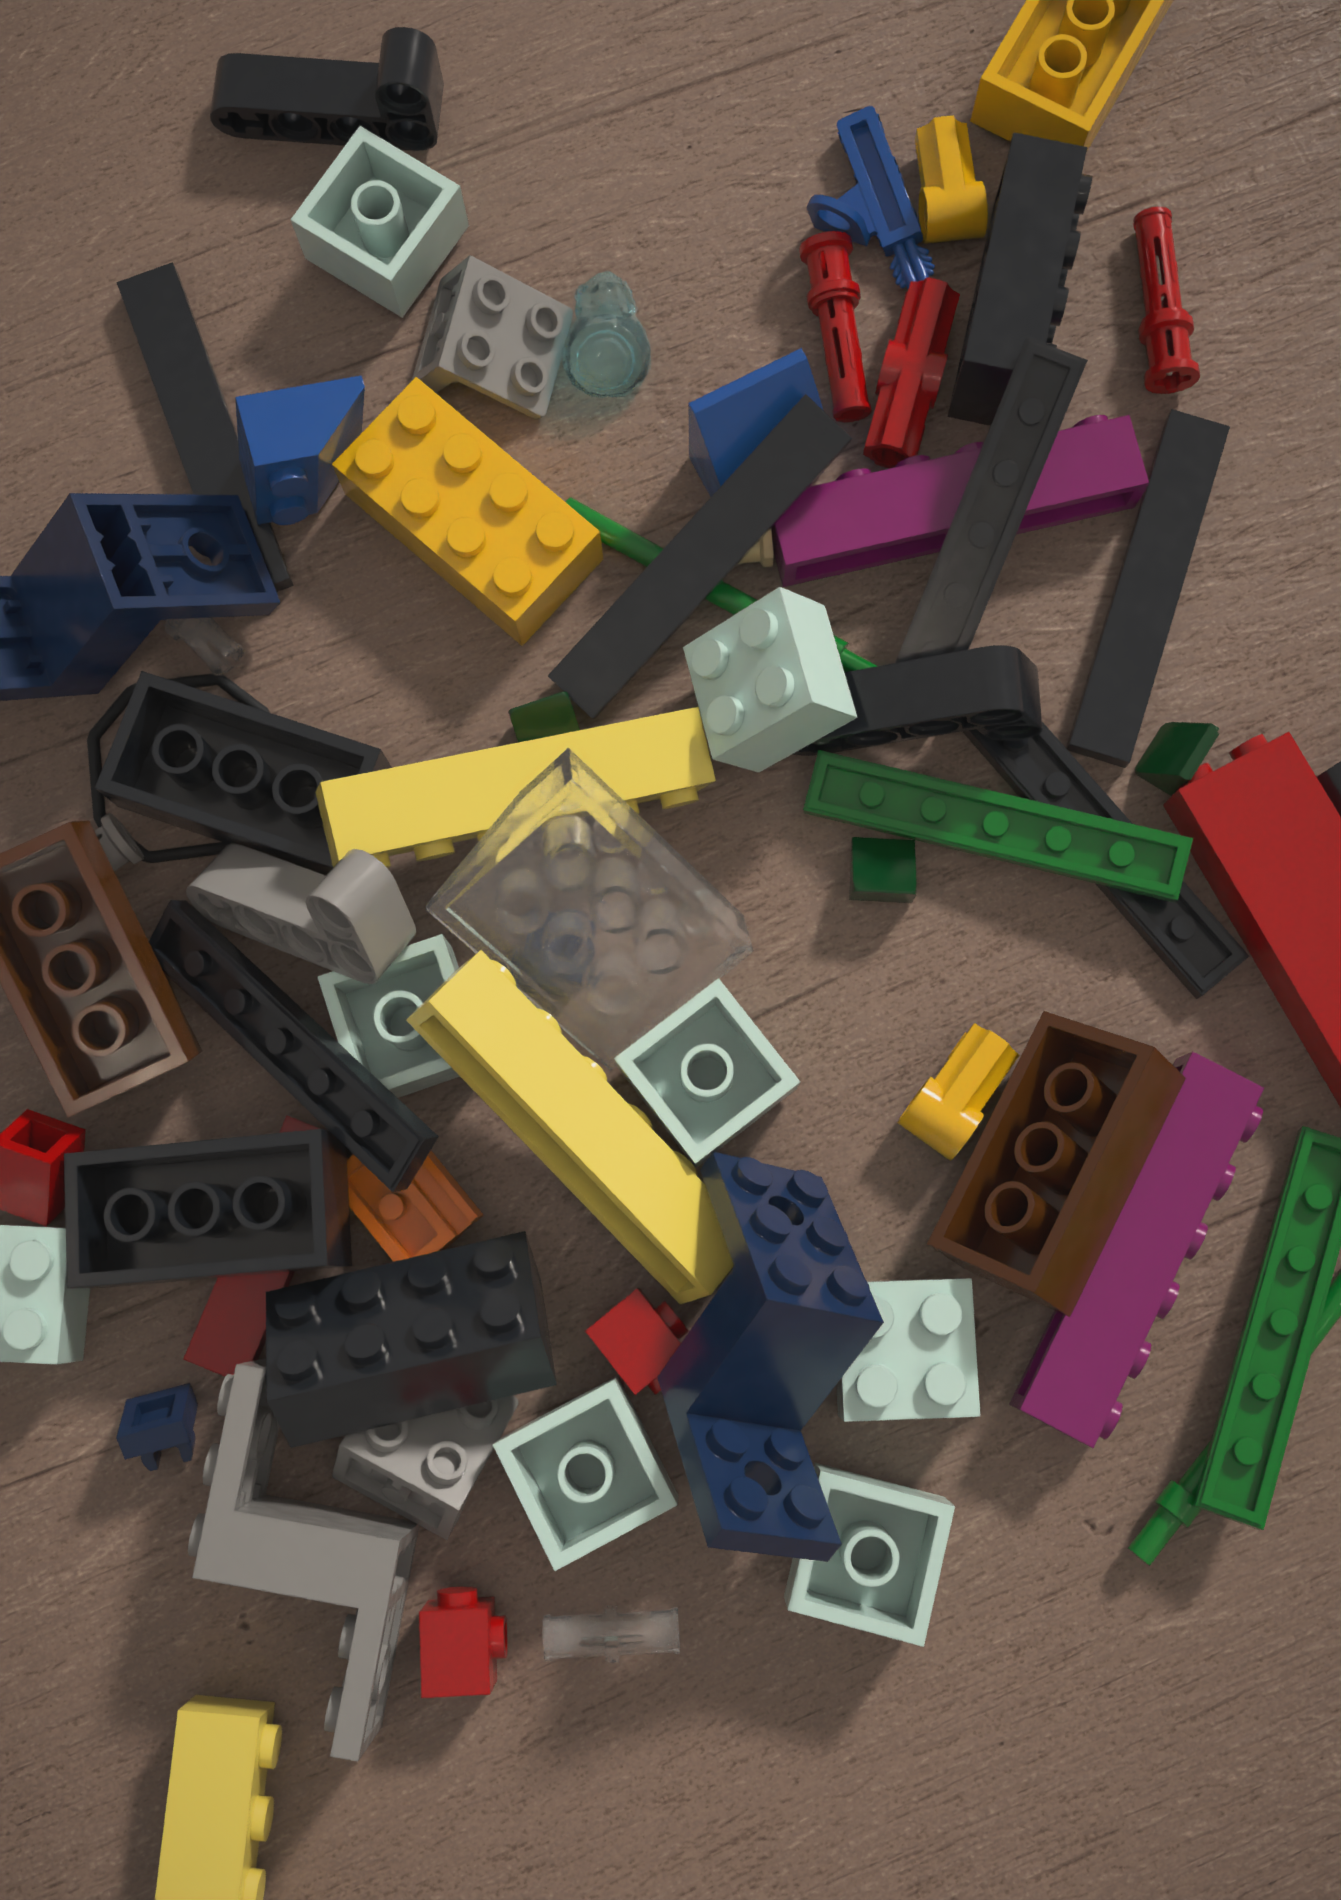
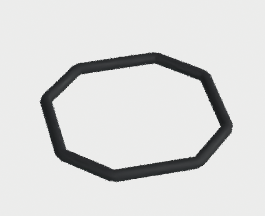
M210 673L169 679L193 688L218 685L240 703L270 713L267 707L225 675ZM136 683L128 686L90 730L87 738L93 819L98 828L102 826L101 818L106 815L104 795L95 789L102 771L100 738L128 706ZM135 841L144 855L142 861L147 863L218 855L228 845L224 842L148 851Z

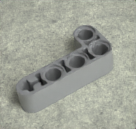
M230 843L186 889L187 897L192 905L214 924L367 984L376 983L415 937L417 932L414 921L391 872L373 855L358 849L348 851L328 875L325 876L246 846Z

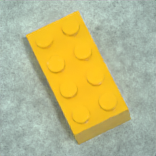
M1026 0L980 78L970 122L1010 142L1013 133H1019L1087 147L1088 151L1174 0Z
M417 377L332 463L346 496L521 646L531 638L603 560L601 536L597 528Z

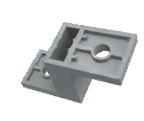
M266 1358L236 1364L234 1375H226L219 1393L217 1412L218 1415L225 1416L220 1444H212L204 1465L203 1484L211 1486L206 1513H199L197 1515L189 1537L188 1555L196 1557L192 1578L357 1608L355 1615H347L343 1625L338 1658L347 1659L348 1665L342 1686H334L325 1715L324 1731L334 1733L330 1757L358 1762L382 1728L420 1525L410 1520L267 1495L266 1492L280 1426L267 1403Z

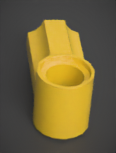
M954 115L935 117L925 126L917 128L915 135V148L921 182L918 213L924 238L923 243L983 238L987 230V197L983 181L975 180L967 123L956 120Z
M974 1023L961 1037L935 1078L930 1076L923 1084L897 1123L951 1161L963 1148L981 1122L984 1114L980 1111L1020 1055L1012 1049L1008 1042L997 1034Z

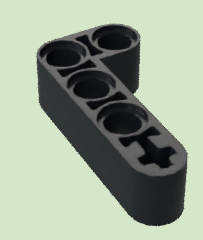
M395 27L387 30L382 36L379 63L229 53L221 56L217 61L210 121L218 130L232 137L345 146L359 126H362L400 150H427L437 144L444 88L437 49L433 40L427 34L413 28Z
M993 645L845 672L858 718L793 753V755L815 756L818 754V750L836 753L977 729L989 739L999 741L1020 740L1036 736L1043 731L1038 668L1020 649L1006 645Z

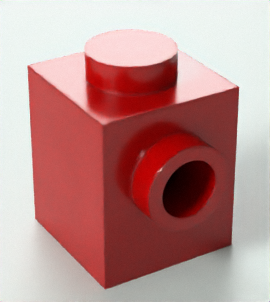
M26 1109L0 1133V1210L47 1227L65 1208L64 1154L84 1152L86 1129Z
M637 1288L585 1330V1332L635 1395L646 1386L656 1395L661 1391L657 1378L682 1343L680 1339L689 1330L666 1301H663L655 1308L641 1289Z
M461 1586L437 1590V1599L428 1600L419 1611L421 1698L490 1695L497 1682V1659L507 1658L508 1627L506 1615L495 1616V1596L478 1597L476 1587Z

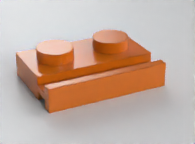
M432 1151L429 1152L408 1189L392 1192L355 1155L347 1159L349 1207L393 1262L445 1250L469 1226L484 1216Z

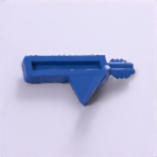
M867 106L838 120L837 129L839 132L837 133L854 171L856 185L838 199L825 195H813L807 205V211L813 226L825 232H845L851 236L853 242L867 246L871 237L876 235L885 256L895 255L890 265V270H894L892 276L897 278L895 284L900 285L902 289L906 286L909 289L911 281H922L929 276H933L935 265L930 263L932 262V257L928 256L929 250L917 246L924 239L921 225L904 187V181L896 159L892 155L886 140L879 114L876 113L873 106Z

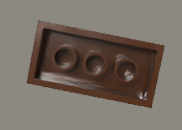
M89 820L68 822L0 853V984L67 1118L188 1063L202 1052Z
M1043 1011L927 1244L962 1268L1070 1317L1186 1078L1153 1046Z

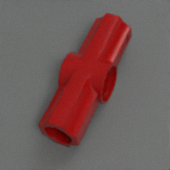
M927 277L922 281H911L909 289L906 291L895 339H889L875 391V394L879 396L863 455L873 460L878 466L889 469L895 468L902 460L918 455L926 426L924 424L929 408L934 409L948 354L944 352L960 293L950 288L948 282Z

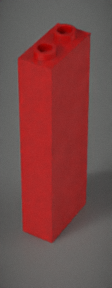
M1290 732L1270 742L1266 740L1263 734H1260L1230 751L1229 755L1233 760L1232 762L1214 771L1208 762L1200 765L1192 779L1187 784H1183L1163 804V807L1179 834L1193 838L1190 853L1341 1108V817Z

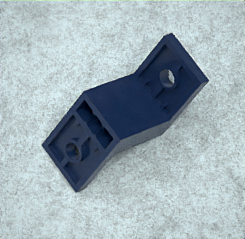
M69 493L11 576H0V701L99 694L160 620L270 615L281 602L239 496ZM189 546H192L199 554L208 557L212 566L198 561L192 555Z
M712 1151L700 1172L734 1268L658 1375V1382L707 1547L828 1562L842 1543L801 1430L884 1321L822 1177L806 1170L795 1171L761 1163L751 1157L739 1158Z

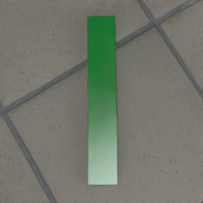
M818 750L803 808L805 814L1174 903L1179 898L1193 838L822 750Z
M1305 1126L1298 1130L1192 1505L1193 1507L1257 1530H1264L1341 1247L1340 1137Z

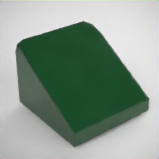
M566 691L512 708L508 711L518 743L580 730L568 692Z
M1165 723L1160 727L1136 765L1135 773L1140 778L1172 796L1183 784H1187L1192 779L1220 733L1217 732L1219 728L1212 723Z
M852 837L849 900L912 903L916 897L917 888L915 840Z

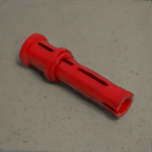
M1151 207L1142 210L1133 219L1146 315L1141 321L1138 335L1140 343L1145 345L1147 350L1149 369L1144 374L1146 390L1157 394H1171L1183 391L1197 383L1200 378V368L1198 363L1192 360L1189 337L1194 332V321L1189 312L1182 308L1178 265L1171 224L1172 212L1166 207ZM1156 256L1159 257L1162 285L1159 284Z
M827 231L815 234L803 241L799 247L801 261L808 265L811 290L806 296L808 307L814 315L819 317L833 403V418L837 422L847 423L864 419L872 412L871 404L869 405L862 352L854 309L859 304L861 294L859 284L852 281L848 257L853 251L851 236L845 232Z

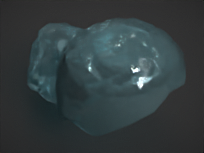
M604 271L593 276L585 284H581L574 293L577 319L565 338L562 349V364L571 384L590 397H625L642 385L651 370V345L646 330L636 317L638 308L633 299V292L627 282L610 271Z

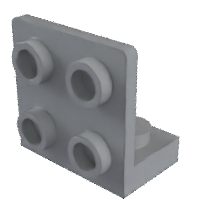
M469 255L440 280L412 380L417 377L435 393L450 383L460 382L534 419H539L547 413L573 318V310Z
M508 1396L345 1435L339 1445L332 1478L448 1540L461 1516L470 1491L494 1450L493 1444L501 1438L516 1411L518 1399L515 1396Z

